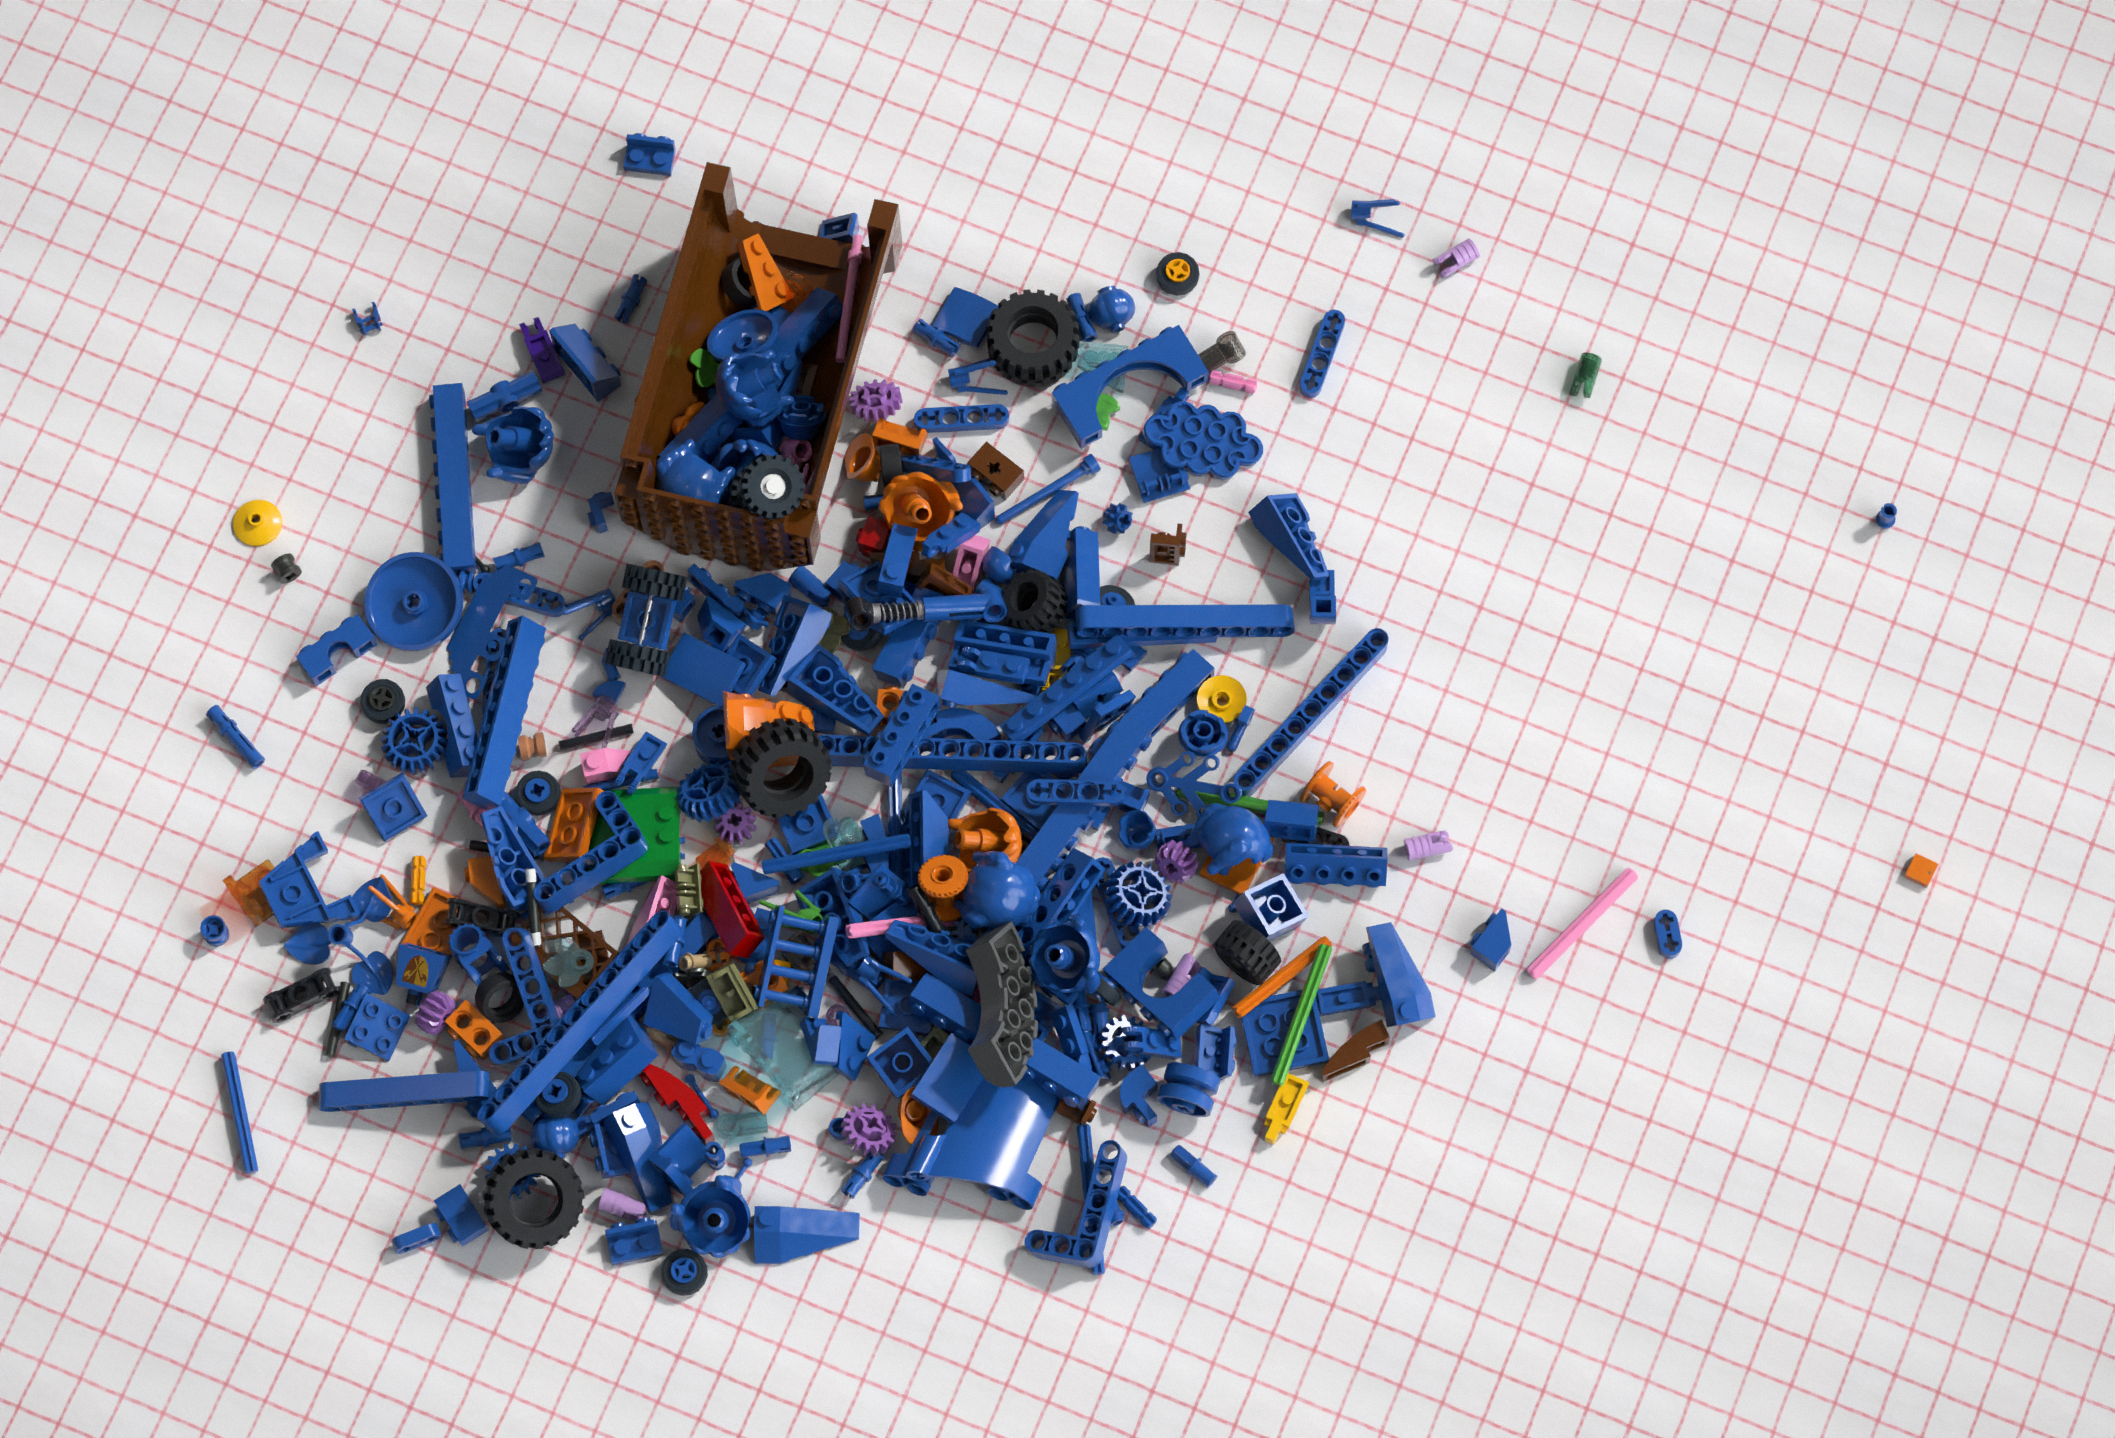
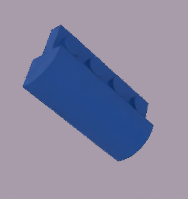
M969 620L959 621L953 639L955 646L949 661V670L964 673L956 668L959 660L972 661L977 665L978 661L963 658L961 655L963 647L976 648L979 651L983 650L1029 658L1030 665L1024 683L1045 687L1049 672L1053 671L1057 652L1056 634Z

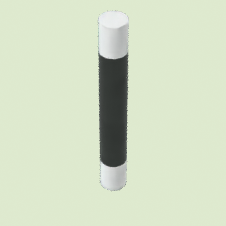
M533 868L525 869L530 936L534 946L541 945L538 902L533 895L534 888L537 885L536 871Z

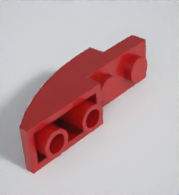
M652 1064L646 1066L639 1076L646 1087L651 1085L656 1091L653 1096L661 1107L666 1106L669 1111L679 1106L676 1109L677 1113L684 1122L689 1120L693 1126L691 1130L696 1136L703 1140L705 1145L709 1142H714V1134L703 1120L709 1115V1111L702 1100L686 1084L669 1072Z

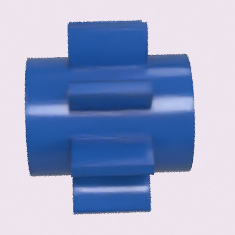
M1111 503L1110 507L1103 511L1102 524L1108 526V532L1116 534L1118 531L1124 534L1125 530L1132 525L1133 513L1127 511L1128 506L1121 503L1118 505Z

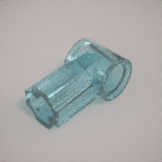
M758 1111L724 1114L717 1122L718 1135L725 1140H731L735 1137L768 1133L767 1116ZM731 1121L735 1124L736 1128L733 1132L727 1133L722 1130V1123Z

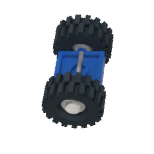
M771 454L765 455L740 470L733 478L728 492L730 493L729 503H732L733 507L749 510V512L757 514L762 519L774 520L783 518L797 509L800 501L803 500L805 495L803 494L805 489V483H803L804 475L799 472L797 464L791 463V459L781 457L782 455L777 454L775 456H771Z
M627 563L621 588L647 593V595L628 591L617 638L627 642L610 639L605 664L665 677L670 652L662 650H666L677 602L657 596L682 601L688 577Z

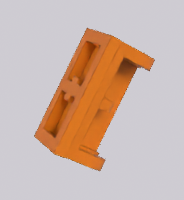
M881 417L877 421L872 439L873 444L877 446L899 444L900 453L921 455L928 432L925 429L919 431L892 423Z
M732 1067L724 1079L719 1081V1084L730 1096L765 1115L781 1092L770 1084H766L747 1073L745 1070L738 1073L740 1067Z

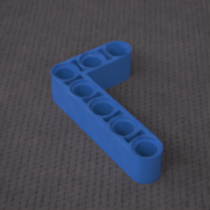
M601 792L595 801L601 816L614 836L535 886L533 895L544 912L553 913L642 857L648 850V844L643 834L614 792Z
M509 928L504 932L502 942L533 1029L496 1042L491 1046L489 1056L495 1064L499 1065L513 1063L526 1058L545 1037L546 1031L549 1028L552 1029L560 1020L529 932L524 928ZM515 932L521 936V943L518 946H515L512 942V936ZM524 956L530 962L526 970L522 969L520 961ZM532 980L538 984V991L535 994L529 991V983ZM541 1004L547 1010L544 1018L539 1017L537 1014V1009ZM525 1037H528L532 1043L529 1051H526L522 1046ZM502 1046H505L508 1050V1057L505 1060L499 1056V1049Z
M1107 1140L1099 1147L1077 1235L1071 1236L1044 1230H1032L1026 1235L1025 1246L1036 1258L1086 1268L1096 1267L1101 1262L1127 1163V1154L1116 1141ZM1118 1151L1113 1159H1108L1111 1152ZM1111 1175L1110 1181L1102 1184L1103 1178ZM1105 1199L1104 1205L1096 1208L1097 1202ZM1099 1224V1227L1095 1232L1089 1233V1230L1093 1225ZM1039 1240H1044L1043 1245L1035 1249V1244ZM1068 1244L1067 1250L1059 1253L1060 1247ZM1087 1249H1092L1091 1255L1083 1258L1084 1252Z

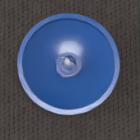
M421 552L399 554L384 562L372 575L367 585L364 599L366 618L374 633L382 641L394 648L411 652L430 649L447 639L461 618L463 610L461 584L454 571L435 556Z

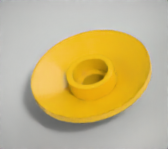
M252 500L243 504L235 513L233 529L238 539L243 543L255 547L264 546L271 543L279 535L282 529V516L274 504L265 500ZM260 517V521L257 523H253L252 519Z
M1218 675L1209 678L1201 685L1197 694L1199 710H1208V713H1212L1219 718L1221 717L1224 723L1236 720L1247 704V695L1244 687L1239 681L1230 676ZM1219 699H1224L1226 701V704L1220 706L1218 705L1217 701Z

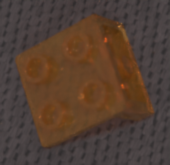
M265 860L237 881L231 875L222 880L227 890L255 928L274 915L259 886V881L275 868L270 860Z

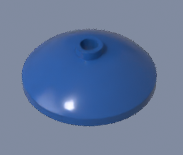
M758 309L744 310L732 314L719 322L709 334L707 340L709 353L719 362H722L728 355L734 353L739 355L763 353L772 346L777 338L779 330L777 321L769 312Z

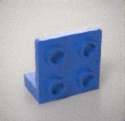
M683 1123L649 1158V1161L670 1186L684 1197L693 1189L691 1187L693 1181L690 1178L706 1162V1146L691 1128Z

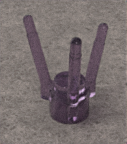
M600 695L596 703L572 728V732L575 733L574 736H580L594 718L600 721L609 719L601 749L607 748L614 721L619 715L615 711L617 703L606 695Z

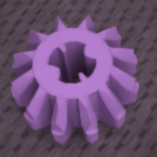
M739 802L735 809L727 811V815L722 814L718 820L714 818L715 823H717L714 829L716 833H720V840L723 841L728 838L729 845H733L737 839L738 843L742 845L743 837L751 840L752 835L750 832L756 831L757 827L753 824L756 821V816L750 815L752 812L750 807L743 809L742 803ZM737 821L739 826L734 827L732 822Z
M1173 840L1159 848L1154 863L1157 865L1156 870L1160 869L1159 872H1162V877L1169 878L1171 883L1176 881L1179 884L1192 878L1199 862L1195 858L1197 854L1190 851V846L1185 847L1182 841L1176 843Z
M437 990L431 992L419 1006L415 1023L427 1034L430 1033L433 1036L439 1034L443 1028L447 1027L445 1020L455 1011L456 1003L449 995L443 992L441 993Z

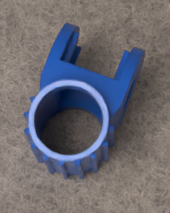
M467 923L463 926L458 925L456 930L453 929L452 935H449L450 941H448L452 955L461 969L466 971L476 987L482 982L481 976L495 966L501 972H508L510 970L503 957L489 939L486 938L479 926L476 927L474 924L467 925ZM477 943L473 949L463 952L464 948L468 945ZM487 953L486 961L481 966L474 968L471 963Z

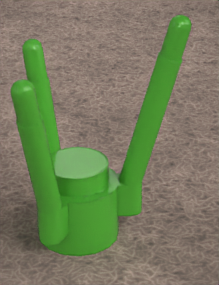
M795 890L794 893L808 908L801 909L797 914L784 909L783 914L818 922L823 920L822 915L819 914L821 909L814 906L799 890ZM764 900L759 901V904L775 910L776 905ZM781 924V927L804 931L810 935L816 932Z

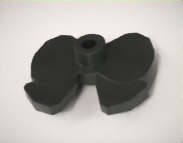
M704 968L689 969V975L675 973L673 976L686 989H689L694 983L706 979L705 976L711 974L712 971Z

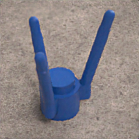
M1395 199L1374 201L1352 200L1351 219L1357 220V225L1367 226L1401 238L1405 236L1402 232L1366 220V218H1371L1372 207L1400 205L1399 201Z
M988 358L963 367L948 369L951 388H958V393L967 391L987 394H1008L1007 390L966 386V383H970L969 372L996 365L995 360L991 361Z
M606 588L594 595L567 604L566 608L568 609L564 610L562 614L567 615L592 604L598 612H604L579 636V640H583L606 617L613 614L612 605L616 599L611 590Z
M866 864L841 873L840 886L844 892L849 893L850 898L872 874L859 873L867 868Z
M866 956L855 971L860 975L858 981L871 991L891 1015L895 1016L896 1011L868 980L872 979L874 981L880 972H885L909 984L912 983V979Z

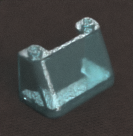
M766 1000L763 1007L758 1006L756 1010L734 1020L726 1029L730 1040L737 1047L741 1046L742 1051L746 1052L777 1086V1089L788 1099L787 1103L790 1107L797 1111L840 1073L833 1069V1065L813 1064L800 1026L801 1021L790 1010L791 1005Z

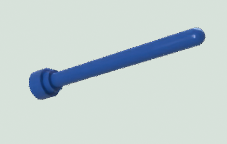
M1092 454L1082 458L1083 461L1079 463V467L996 516L995 522L998 525H1002L1084 474L1087 476L1099 472L1101 468Z

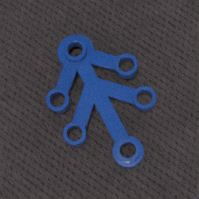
M1192 751L1181 753L1179 759L1166 768L1160 766L1152 768L1146 776L1149 788L1156 792H1162L1172 806V812L1177 816L1184 815L1188 811V804L1184 800H1179L1171 787L1182 790L1196 810L1198 818L1201 815V808H1207L1209 805L1204 804L1195 791L1219 795L1226 803H1235L1242 796L1241 787L1234 782L1223 786L1196 781L1208 771H1214L1219 767L1220 760L1215 755L1206 757L1200 766L1183 778L1172 775L1182 767L1194 764L1196 757ZM1185 754L1191 757L1190 763L1184 761L1183 757ZM1209 759L1215 761V767L1212 768L1208 765ZM1157 774L1163 777L1162 783L1156 781ZM1229 788L1236 790V796L1229 795ZM1178 803L1183 805V812L1177 811L1176 805Z

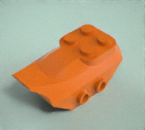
M723 691L725 741L730 760H735L732 755L735 748L740 747L739 741L743 736L747 737L752 728H759L761 726L760 723L765 721L771 723L777 718H783L784 721L787 718L796 719L797 722L807 724L814 731L813 714L804 705L788 701L774 703L770 702V699L767 698L756 699L752 698L749 694H734ZM788 755L776 760L768 769L795 766L799 756Z

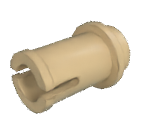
M685 953L679 958V968L685 973H689L691 968L710 969L712 957L709 956V953L696 955Z
M650 1026L646 1031L650 1040H654L670 1051L673 1050V1045L678 1040L677 1037Z

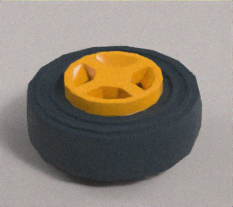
M1181 252L1170 253L1164 256L1158 263L1156 270L1157 282L1161 289L1168 294L1176 296L1191 292L1197 285L1200 276L1199 267L1194 258Z

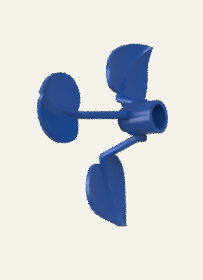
M378 877L364 883L352 896L361 917L350 923L346 922L344 926L335 924L330 927L329 931L320 923L303 925L284 946L293 957L310 965H318L325 962L330 957L329 945L331 944L347 947L362 960L352 970L354 985L356 983L363 984L371 991L369 994L385 995L388 993L393 982L391 961L385 954L379 951L370 953L366 958L351 944L354 936L350 930V927L364 922L365 919L375 923L382 921L389 915L391 908L368 889L369 886H373L392 901L384 879Z

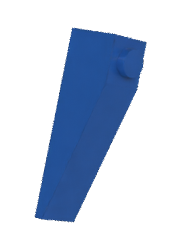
M785 595L774 622V626L777 627L775 639H770L769 648L772 649L771 655L777 659L760 683L758 691L773 697L778 693L788 678L823 638L830 626L832 613L811 603Z
M833 867L797 890L814 906L821 909L819 914L822 915L823 920L825 915L839 918L833 950L850 967L870 955L866 937L848 938L846 936L845 927L853 923H862L863 919L861 912L847 902L850 899L849 893L844 892L840 886L841 873L844 871ZM795 894L800 910L807 909L808 907Z
M898 920L893 921L885 933V938L940 981L960 993L972 997L978 987V982L966 950L978 940L977 938L964 935L963 939L949 936V931L941 930V933L927 931L925 926Z
M634 1103L613 1112L603 1123L648 1212L651 1213L672 1203L670 1185L649 1161V1158L663 1144L660 1125L649 1103Z

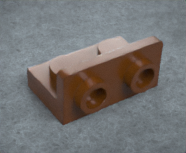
M1177 524L1176 536H1171L1166 532L1151 533L1149 562L1179 566L1180 557H1185L1187 533L1182 532L1183 524Z

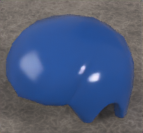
M991 546L983 557L982 569L987 577L994 582L1001 584L1011 583L1010 580L1015 577L1017 572L1016 568L1010 569L1011 558L997 547Z
M1129 811L1118 822L1120 826L1118 837L1123 846L1128 850L1139 851L1146 849L1156 837L1155 824L1145 811Z

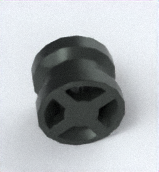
M291 553L281 555L271 563L273 571L278 573V580L282 584L295 580L302 573L301 568L295 565V558Z

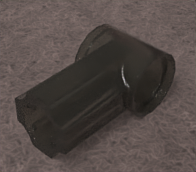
M1228 331L1217 338L1216 344L1202 351L1198 356L1209 373H1211L1212 370H1216L1226 363L1232 364L1240 361L1245 357L1246 351L1236 332Z

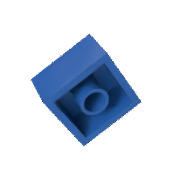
M1284 873L1244 891L1233 903L1243 922L1258 930L1269 941L1298 928L1309 917Z
M908 1026L865 1058L895 1099L919 1083L933 1061Z

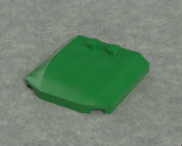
M678 787L636 789L633 795L627 793L628 789L603 790L612 791L617 795L643 834L648 844V850L642 857L599 884L657 881L661 875L670 880H675L674 871L677 870V865L681 864V809L676 798L679 793L676 790ZM599 811L588 852L614 836Z

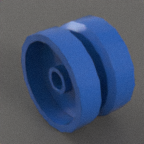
M724 706L708 708L698 715L693 724L692 737L697 755L706 765L710 761H713L715 764L718 761H722L724 764L729 763L731 765L732 760L729 759L726 750Z
M1179 1062L1168 1063L1164 1073V1080L1167 1083L1160 1086L1157 1101L1167 1108L1196 1117L1210 1116L1214 1105V1100L1210 1096L1217 1094L1221 1079L1210 1071L1197 1066Z

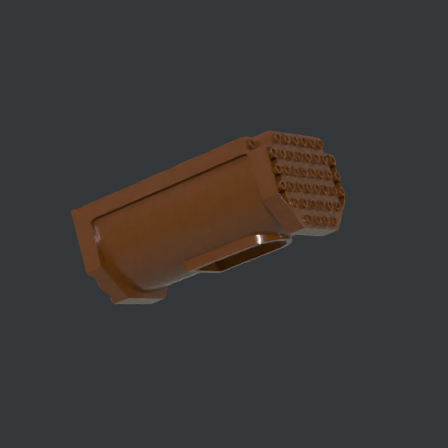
M710 162L706 163L620 455L622 469L614 495L622 522L646 534L653 540L676 550L681 555H699L700 558L707 561L721 560L729 566L743 565L756 572L814 564L821 539L817 515L818 505L882 276L885 273L895 272L902 249L899 204L874 199L867 224L869 246L866 247L863 244L861 246L863 256L862 263L858 267L845 362L837 363L835 361L841 317L801 359L803 366L799 378L805 380L801 395L814 397V402L818 404L823 403V410L826 413L819 434L813 439L805 440L812 446V455L809 460L803 462L800 473L803 472L805 464L810 465L805 481L806 488L813 473L808 494L804 495L797 509L787 516L774 520L762 519L757 514L749 512V510L727 506L724 499L721 504L656 490L655 488L657 479L655 466L656 461L659 459L658 455L676 437L671 428L674 419L685 415L687 408L693 403L704 402L706 405L708 403L707 390L716 388L715 383L707 388L698 386L695 380L697 368L689 362V358L695 350H708L707 340L709 334L719 322L732 314L749 310L754 305L742 306L736 304L726 295L722 287L721 275L723 269L737 258H740L737 247L738 243L759 233L794 296L791 300L780 305L791 314L816 287L837 294L843 305L849 268L847 258L852 244L768 226L758 221H748L744 218V213L737 208L731 167ZM737 270V277L741 286L750 292L749 287L752 286L750 278L743 271Z

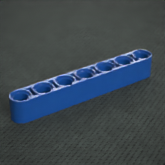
M486 1071L333 1081L319 1084V1110L324 1112L472 1102L489 1099V1072Z

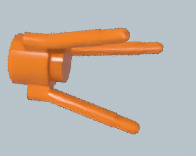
M381 874L380 877L384 879L387 888L402 904L395 905L373 886H369L368 889L392 909L390 916L393 920L385 918L381 922L392 926L397 931L400 928L406 930L417 916L414 912L415 908L409 905L391 882Z

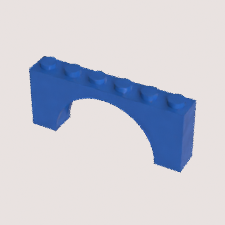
M1180 325L1173 328L1167 327L1155 338H1146L1138 344V347L1132 350L1126 349L1120 352L1117 358L1111 361H1103L1091 372H1082L1075 377L1074 381L1068 384L1062 383L1054 388L1051 402L1081 449L1102 438L1103 428L1097 417V402L1105 387L1118 376L1135 370L1158 371L1175 379L1186 391H1190L1208 381L1209 371Z

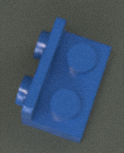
M641 133L627 134V148L623 164L625 171L666 176L672 175L676 153L674 140L665 136L655 138L647 137Z
M649 1217L640 1218L635 1221V1224L625 1225V1223H617L611 1225L610 1229L605 1230L612 1265L663 1255L656 1219L651 1220Z

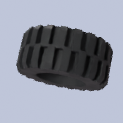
M1030 289L1023 290L1021 295L1015 292L1010 294V300H1001L998 303L999 309H993L990 314L991 320L987 323L988 355L990 360L996 361V365H993L997 371L1002 370V376L1007 380H1010L1012 377L1015 384L1022 385L1023 382H1026L1028 387H1036V383L1041 382L1045 386L1050 384V379L1054 378L1055 381L1061 379L1062 371L1068 373L1072 368V362L1076 361L1079 349V324L1076 322L1074 311L1069 310V304L1065 300L1059 302L1058 295L1050 293L1048 296L1045 295V290L1037 289V293H1031ZM1040 323L1049 327L1055 333L1056 340L1050 348L1043 352L1025 353L1013 346L1010 342V336L1021 325Z
M777 718L771 723L769 721L760 723L761 726L756 729L754 727L749 731L750 734L747 737L743 736L739 741L740 747L734 750L732 756L735 760L731 761L730 767L732 770V780L748 805L754 811H759L761 815L766 817L772 815L773 818H782L783 815L787 817L794 816L797 811L804 812L808 809V805L811 803L815 804L819 800L818 796L820 793L823 794L827 788L826 782H829L831 778L829 770L832 769V761L829 758L830 754L813 729H810L803 722H797L796 719L787 718L786 721L783 718ZM788 755L799 756L797 764L789 774L778 780H764L766 771L776 760Z
M531 1148L529 1150H517L516 1153L503 1157V1161L499 1164H495L490 1177L487 1176L486 1188L483 1191L482 1199H484L483 1208L488 1217V1222L501 1237L521 1248L543 1249L544 1246L558 1244V1240L561 1238L565 1239L570 1235L569 1231L573 1226L576 1228L579 1223L578 1217L580 1213H583L584 1206L582 1205V1200L585 1197L580 1177L568 1162L548 1150ZM530 1174L547 1177L554 1184L558 1197L553 1213L545 1220L536 1223L525 1222L517 1218L512 1212L509 1203V1196L513 1185L520 1178Z

